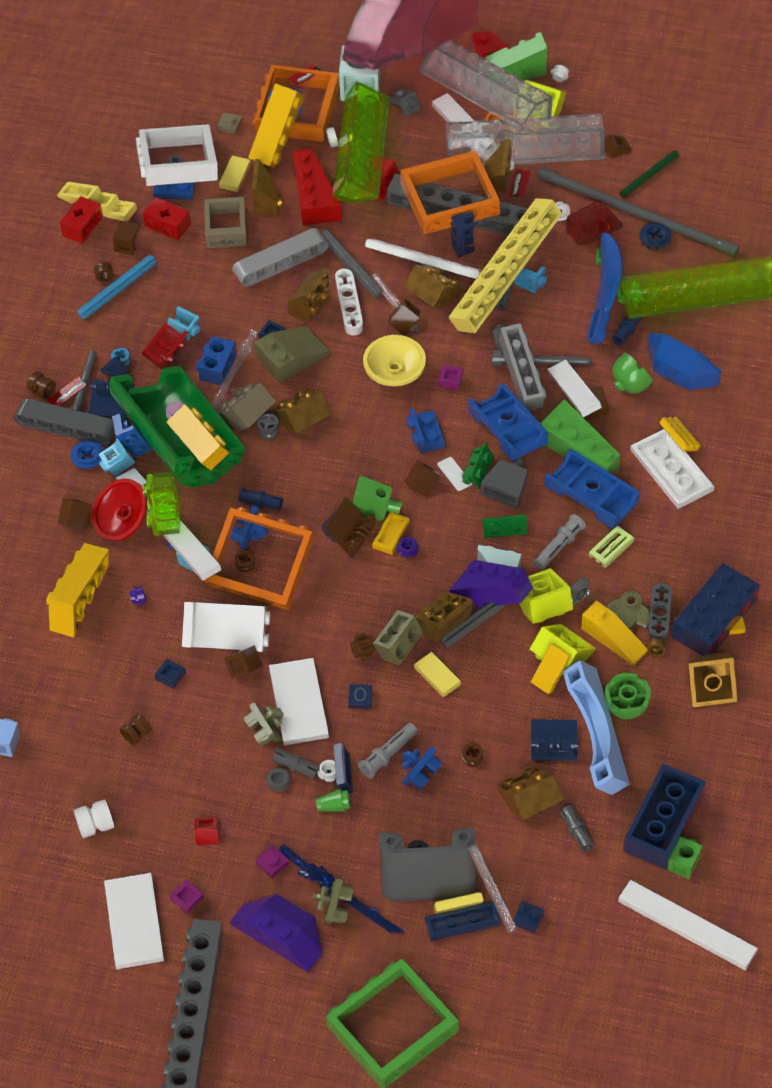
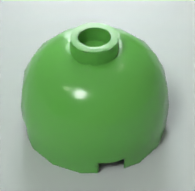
M627 353L620 356L613 365L612 376L615 379L613 385L620 392L625 390L630 394H638L646 390L653 383V380L643 367L640 368L636 364L637 361Z
M622 673L615 675L612 681L606 685L605 703L608 710L618 718L625 720L637 718L646 711L650 703L651 689L645 680L639 679L636 674Z

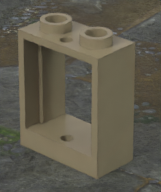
M244 197L204 199L207 249L247 246ZM240 213V227L211 229L210 215Z

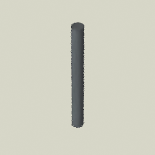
M91 350L88 353L81 377L86 386L77 392L72 410L81 411L97 355L95 351Z

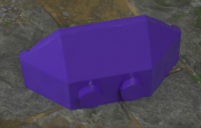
M278 894L243 904L230 921L232 926L306 972L310 971L322 955L316 918Z

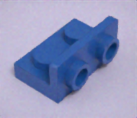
M195 182L154 185L153 197L159 199L193 200Z
M409 408V416L406 417L409 429L413 430L414 446L418 445L420 453L445 448V442L434 410L416 414L414 408Z
M120 413L112 416L115 436L134 458L152 451V447L135 426H131L128 419L125 420Z

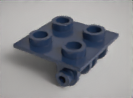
M98 379L90 382L92 392L88 409L89 414L112 417L120 413L123 418H128L110 393V380H107V383H105V380ZM131 383L130 389L134 388L135 384Z
M531 719V760L577 761V720Z

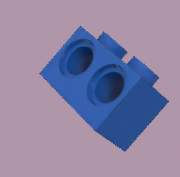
M211 337L209 343H206L204 346L202 359H199L196 365L200 381L224 385L237 355L235 341Z

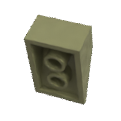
M306 326L271 332L254 342L256 359L279 384L330 354V351Z

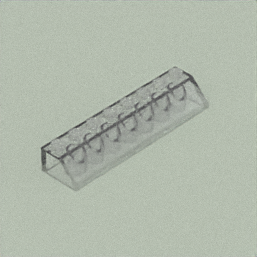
M443 39L441 42L434 44L419 68V72L522 131L552 117V96L453 42L451 39Z
M601 113L445 123L447 158L476 150L484 166L486 160L505 139L510 138L511 162L515 164L605 159L604 126Z

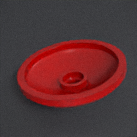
M127 478L118 479L108 484L99 493L93 506L92 523L96 532L109 541H122L132 536L140 528L147 514L148 497L146 491L139 483Z

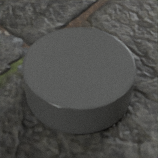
M282 768L272 769L267 774L268 787L274 792L286 790L290 785L289 773Z

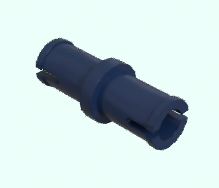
M633 310L629 317L622 321L620 329L612 337L616 345L622 346L627 338L634 334L636 326L643 319V314L640 311Z
M241 488L238 496L240 502L255 504L258 508L267 507L278 511L281 510L284 500L283 497L269 495L265 491L256 492Z

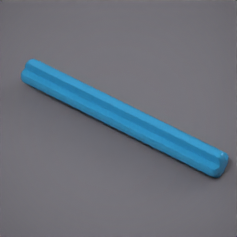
M148 255L77 311L79 317L87 319L154 267L157 263L155 257Z

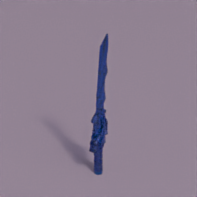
M285 844L279 848V851L286 858L300 867L298 875L304 876V879L316 881L321 888L322 886L328 887V894L331 893L335 878L323 865L318 867L314 863H307ZM352 895L350 902L345 901L388 932L404 933L398 926L382 917L376 909L367 907L354 895Z

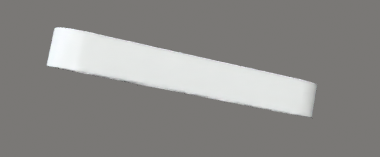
M340 269L335 274V283L344 329L349 335H358L363 330V320L354 276L349 269ZM343 278H346L347 284L343 283ZM346 291L353 293L349 297L342 295ZM354 307L356 310L354 312H347L345 309ZM353 319L355 321V327H353L351 324V320Z

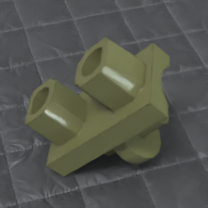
M255 702L250 704L249 707L252 711L243 719L252 730L258 725L262 726L254 734L257 742L264 746L272 740L276 743L281 741L282 737L273 724L276 727L282 725L280 721L284 714L280 708L273 709L272 706L266 707V713Z
M336 878L333 882L330 897L327 896L329 888L322 886L320 894H313L312 899L318 902L316 910L323 911L325 904H328L323 921L324 924L330 925L332 922H346L348 910L336 906L338 899L350 902L354 888L342 884L343 880Z

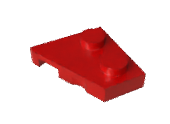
M491 31L472 33V41L480 65H485V57L506 47L508 50L511 49Z

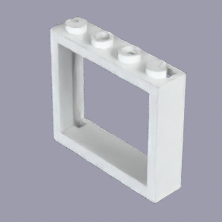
M209 124L139 130V137H136L141 178L145 177L146 186L218 180L217 160ZM203 144L206 161L151 165L148 148Z

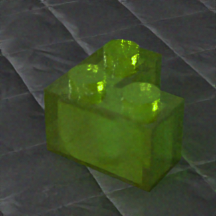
M173 472L147 474L146 484H143L144 497H148L147 506L150 512L146 516L148 528H152L154 536L180 533L181 500Z

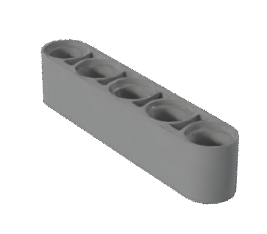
M313 228L236 262L232 271L244 287H248L324 253L329 244L320 231Z

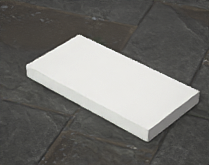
M665 429L631 445V452L677 509L714 491V485L686 451L681 450Z
M309 658L269 665L276 707L280 708L284 713L282 719H280L282 722L280 728L284 746L329 738L314 659Z
M151 873L105 880L116 969L164 961Z

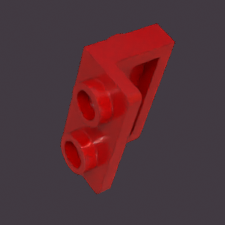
M165 322L141 354L161 369L165 363L169 365L176 357L174 351L176 349L180 351L187 341L184 338L188 332L184 331L181 335Z

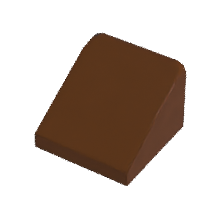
M608 135L602 144L609 158L632 151L623 136Z

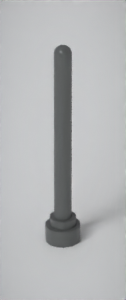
M492 350V367L505 365L506 360L501 350ZM534 355V364H558L564 360H567L570 365L588 366L592 363V359L589 357Z

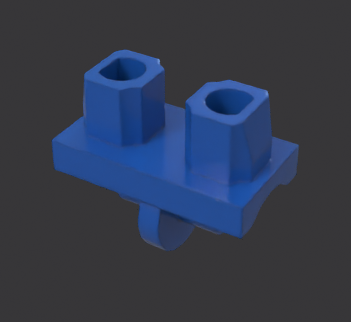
M252 506L250 513L257 515L259 508ZM237 519V523L243 524V527L234 526L230 539L239 542L240 549L247 550L251 538L254 541H257L258 538H265L268 530L266 527Z
M431 746L420 760L418 759L420 755L419 750L415 749L413 752L405 751L402 754V759L404 760L402 768L407 770L409 767H412V770L401 783L406 787L410 783L421 790L429 781V778L420 770L424 767L434 774L443 764L434 755L437 750Z

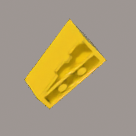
M184 404L167 423L205 467L212 470L229 454L225 448L226 442L219 435H215L213 432L214 428L207 421H204L202 414L195 407L190 409Z

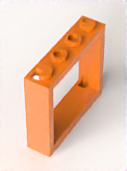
M271 65L269 74L265 75V86L261 88V100L257 101V113L253 114L252 125H255L256 134L269 102L268 94L274 88V85L277 83L294 85L287 78L298 72L317 76L299 86L326 89L317 124L294 122L288 138L324 142L326 129L329 126L340 87L339 73Z
M476 150L400 170L401 186L423 234L451 228V217L469 212L474 214L473 222L500 215V200ZM475 171L488 198L487 200L430 215L426 214L414 186Z
M230 507L213 553V558L219 564L222 562L237 519L303 538L283 595L217 576V573L205 579L204 582L209 587L290 611L316 537L309 527L303 525L295 527L283 519L275 521L263 513L254 515L248 509L242 507L234 509Z

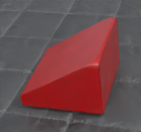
M218 817L195 819L194 834L196 845L219 843Z

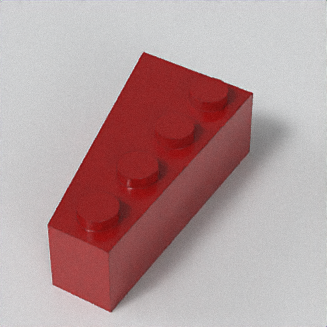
M313 150L293 151L294 173L302 225L342 221L341 204Z

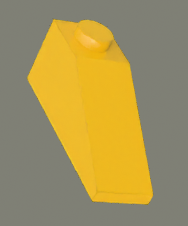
M597 600L582 614L581 629L634 666L648 652L644 644L620 618Z

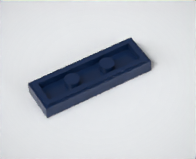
M491 901L425 917V924L430 941L432 942L500 926V919L495 902Z

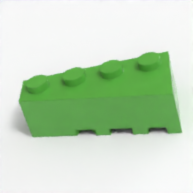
M565 399L541 423L548 435V444L545 446L564 458L568 451L572 449L612 475H615L619 470L620 454Z

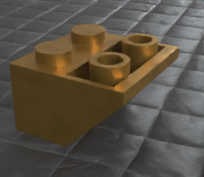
M426 264L424 266L415 265L404 284L405 288L433 308L443 309L464 291V288L459 285L460 282L451 276L447 277L443 269L435 266L430 267Z
M323 268L307 275L288 300V312L290 315L308 323L319 315L323 305L328 303L332 296L330 292L331 279L329 269Z
M305 389L296 392L294 398L289 401L284 399L276 404L277 407L271 410L289 433L294 434L332 415L322 392L306 391Z
M449 592L440 594L437 600L423 607L420 613L415 616L424 631V638L439 642L470 617L473 601L471 598Z
M536 766L527 767L522 771V774L516 777H508L502 781V784L496 786L497 791L514 816L522 820L563 800L554 775Z

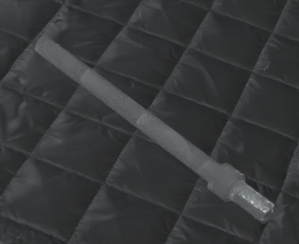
M250 330L246 340L242 341L239 346V353L211 403L216 411L246 355H249L253 348L252 344L258 335L255 330Z

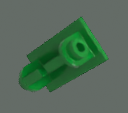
M487 443L473 450L468 463L474 466H467L462 474V482L467 485L474 483L477 489H480L481 482L486 477L489 466L493 462L494 456Z
M519 513L515 516L486 517V519H482L484 538L527 534V515Z

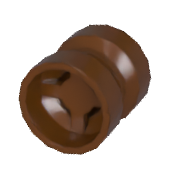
M34 372L27 381V389L33 393L37 392L38 396L43 399H48L56 389V382L50 378L46 379L40 372Z
M136 714L131 718V722L124 724L120 727L119 731L123 738L134 746L140 741L142 735L146 736L151 732V727L144 717Z

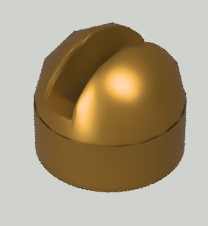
M652 638L648 643V653L653 657L663 656L666 652L664 640Z

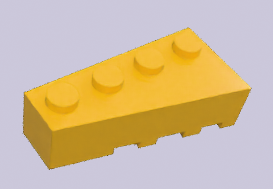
M274 85L249 154V159L254 161L255 159H260L262 164L273 168L275 165H278L281 159V151L288 140V135L305 99L304 95L284 86Z
M84 543L80 551H76L74 560L71 564L67 565L65 574L62 578L58 579L55 589L47 597L46 603L49 605L50 631L75 637L77 633L76 623L77 621L82 622L85 616L86 603L91 604L94 598L95 587L99 588L109 567V549Z

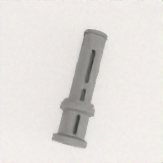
M571 514L568 518L569 521L564 526L558 528L557 536L533 560V564L538 569L544 570L566 544L572 543L578 532L586 528L582 518L576 514Z
M407 723L381 748H375L366 760H361L358 763L361 772L366 777L372 779L377 770L389 764L391 756L418 734L417 728L412 723Z

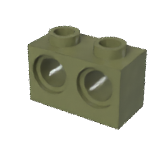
M397 610L373 642V645L382 660L400 665L424 631L415 615Z

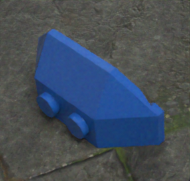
M651 332L648 335L647 349L653 371L658 375L666 377L678 386L688 390L719 385L721 369L715 367L702 353L666 334Z

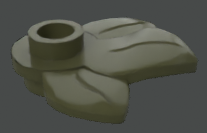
M626 591L620 599L611 601L607 606L629 629L635 623L643 628H647L649 624V610L642 605V598L635 591ZM633 598L635 603L629 604L627 599Z

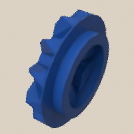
M82 441L72 448L70 453L71 461L75 464L76 468L81 467L84 471L86 468L94 469L96 465H100L99 462L102 459L99 454L104 449L95 441ZM91 454L92 458L87 457L84 459V455Z

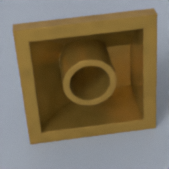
M510 138L505 139L486 160L484 169L495 190H507L512 157Z
M255 159L252 183L254 216H278L279 208L283 207V196H279L278 186L260 159Z
M729 652L707 654L688 662L692 707L737 702L734 658Z

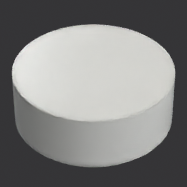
M327 128L326 134L330 147L339 146L334 128Z

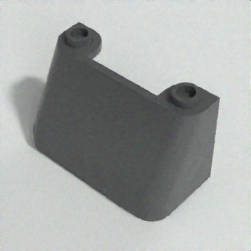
M462 828L455 831L452 835V846L404 849V842L399 834L392 832L379 833L382 893L385 899L392 902L451 899L476 892L475 828Z

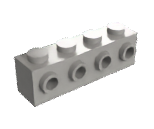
M521 323L500 328L499 342L519 401L528 411L543 407L546 391L544 386H541L540 373L538 368H535L534 355L532 350H529L526 332H523Z

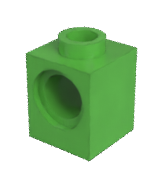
M680 837L669 858L668 870L690 880L701 858L703 846L693 839ZM687 854V855H689V856H691V857H690V858H685V857H683V856H681V855Z

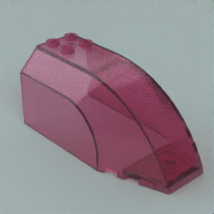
M364 0L348 34L342 60L375 70L393 65L394 60L407 61L411 55L416 54L417 57L424 56L477 25L478 0Z

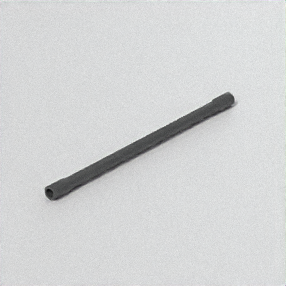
M541 167L538 172L537 178L557 184L651 223L663 224L671 231L714 247L733 257L739 251V245L698 231L563 177L544 167Z

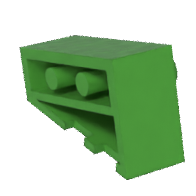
M541 32L536 33L535 38L526 42L524 39L519 41V45L509 50L506 47L485 57V73L491 87L546 75L547 46Z

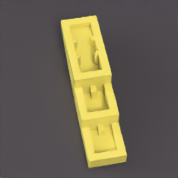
M67 182L57 194L59 198L71 204L76 203L80 196L100 203L103 216L126 222L129 221L138 209L134 202L121 201L117 194L101 192L99 186Z

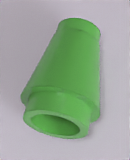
M342 789L316 798L318 812H341L351 808L348 790L342 791Z

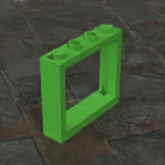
M400 959L397 963L389 964L381 975L372 977L364 988L360 991L352 992L343 1004L331 1008L326 1016L328 1029L380 1088L389 1086L459 1031V1020L403 959ZM402 975L443 1021L381 1068L341 1021Z

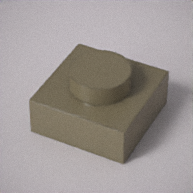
M223 112L217 124V131L236 135L242 123V116Z

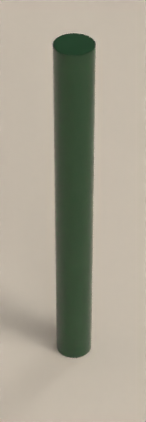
M676 150L672 151L622 189L619 195L622 198L628 196L679 157V153Z

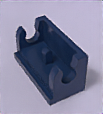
M473 212L451 217V244L457 258L475 251L474 246L470 248L465 247V245L474 243L473 228L475 227V222H473Z

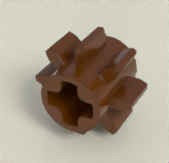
M366 633L355 635V641L350 642L354 658L360 657L361 661L373 658L372 653L377 652L373 645V637H366Z

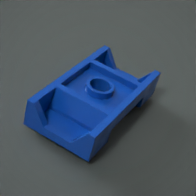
M504 383L499 385L493 397L480 403L472 398L467 399L469 413L479 424L483 422L500 442L501 450L511 461L548 444V435L545 428Z
M572 449L568 451L563 464L553 474L547 473L545 475V487L561 497L565 493L595 512L596 519L612 529L630 513L640 500V491ZM595 484L598 487L595 489H590L587 487V485Z

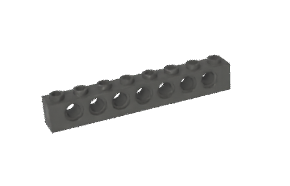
M395 173L387 189V204L412 210L401 186L400 174ZM430 182L414 186L428 215L488 199ZM500 201V215L474 221L475 227L508 236L528 209Z
M193 919L192 928L187 929L186 942H189L188 950L184 949L183 952L185 970L184 972L181 971L179 975V986H182L181 994H177L175 999V1008L178 1009L177 1016L172 1018L171 1030L174 1031L173 1039L168 1041L167 1052L170 1054V1060L165 1062L164 1077L167 1078L166 1084L161 1085V1088H199L223 938L221 921ZM201 945L207 946L205 949L202 950L197 949ZM197 967L204 968L202 971L199 972L194 971V969ZM193 989L200 990V992L196 994L190 993V991ZM190 1011L197 1012L194 1016L186 1015ZM185 1034L193 1035L190 1039L182 1038ZM186 1056L190 1058L186 1062L178 1061L181 1057ZM178 1080L186 1081L183 1085H175V1082Z

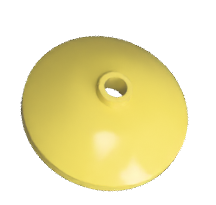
M388 335L373 341L367 347L363 356V365L368 376L375 382L386 386H402L415 381L423 373L426 365V356L421 345L415 340L402 335Z

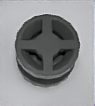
M271 413L263 414L258 418L259 436L264 440L275 439L279 435L278 418Z

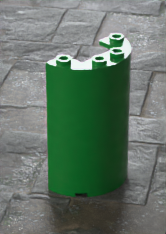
M181 366L163 368L158 383L130 389L133 379L129 374L111 377L109 390L112 397L176 480L183 486L195 488L206 484L212 485L242 461L246 447ZM181 402L190 409L195 407L202 414L204 421H207L214 428L213 432L215 435H219L226 442L225 448L229 454L212 470H209L196 458L167 423L169 419L166 417V409L171 403Z

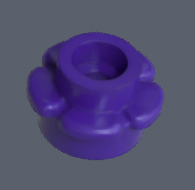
M411 537L401 539L397 546L398 552L403 557H413L418 553L419 545Z
M133 586V591H129L132 603H137L138 607H141L140 604L146 603L143 587Z

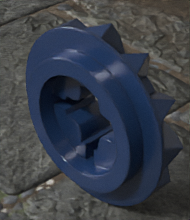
M660 223L647 224L642 227L639 233L642 245H647L648 249L655 247L656 250L659 247L665 248L667 244H670L672 237L670 229ZM659 233V238L653 240L652 237Z

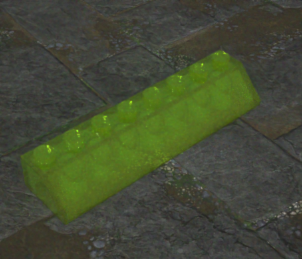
M355 81L345 96L332 194L333 197L348 204L375 200L379 197L390 101L389 96Z
M772 255L621 276L619 284L620 295L630 319L772 298Z

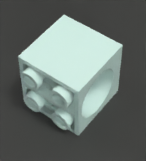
M342 45L339 70L340 101L379 102L382 77L381 47Z

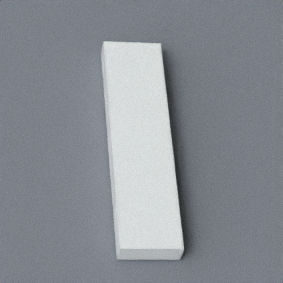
M567 360L548 368L549 375L582 417L602 408L598 399Z

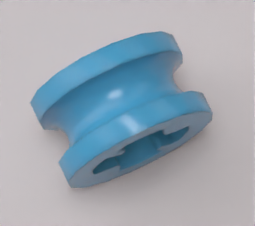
M117 348L112 351V359L117 356L126 367L130 364V354L127 349Z

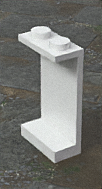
M184 602L182 647L243 650L255 645L258 652H263L265 647H269V634H266V625H270L271 612L267 611V606Z

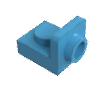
M542 266L535 273L523 267L515 278L514 285L536 293L547 281V276H545L546 268Z

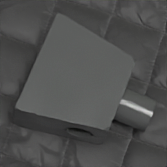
M517 458L511 463L500 460L482 480L481 495L519 509L528 481V471L523 468L525 461L521 458Z

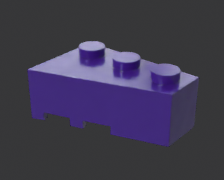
M473 560L449 591L456 595L471 598L473 604H477L478 607H484L485 603L495 602L496 605L522 603L533 589V586L523 568Z

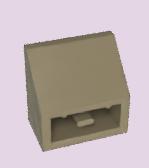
M260 382L253 385L249 383L244 388L239 387L232 393L233 398L230 401H224L218 407L220 409L218 414L227 425L242 431L249 428L276 401Z

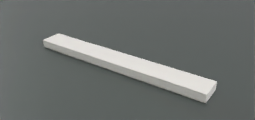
M135 468L116 477L117 480L123 478L132 479L144 488L148 497L146 516L202 581L221 571L220 564Z

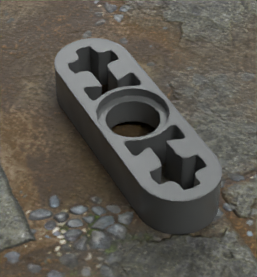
M657 583L652 588L648 627L650 639L661 638L665 641L668 637L672 588L666 583ZM661 591L664 592L663 601H659V593ZM656 609H663L666 611V614L658 616L654 611ZM657 623L661 624V633H656Z

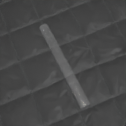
M374 274L372 278L383 289L382 293L394 309H396L400 304L399 300L379 274ZM416 322L410 328L413 333H417L420 330Z
M476 843L469 845L467 849L508 933L515 931L517 928Z

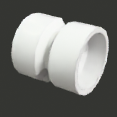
M105 799L95 802L91 809L87 806L74 809V815L82 838L95 835L96 829L107 831L114 828Z

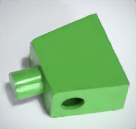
M360 476L352 504L365 517L372 515L376 520L383 521L386 511L399 514L402 502L390 499L392 492L390 486Z

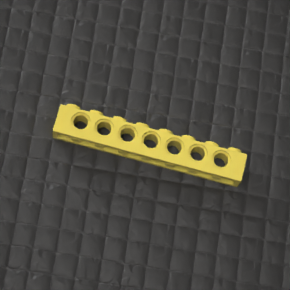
M536 198L452 311L448 318L458 331L477 332L561 217L562 212L553 200Z

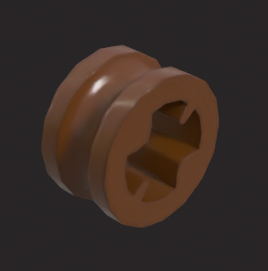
M102 262L94 267L97 281L106 282L113 278L112 267L109 263Z
M242 550L236 554L235 564L239 571L250 572L255 567V557L252 552ZM248 559L249 562L241 563V560Z
M468 743L464 746L462 759L466 765L473 767L482 762L483 750L477 743ZM469 752H473V754H476V757L473 758L471 755H469Z

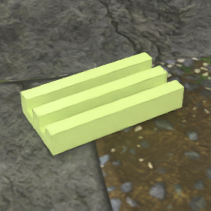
M617 525L589 551V557L596 558L595 561L597 563L601 562L602 566L606 568L634 542V537ZM619 533L621 534V535H620L615 541H613L601 554H599V552H600L612 539H614Z

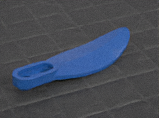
M603 233L601 236L600 283L595 311L591 317L587 334V341L594 345L602 343L606 337L605 328L610 319L609 311L617 294L622 275L621 252L615 239L608 233Z

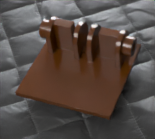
M345 497L324 530L353 558L366 540V537L370 534L372 528L376 525V518L372 515L365 517Z

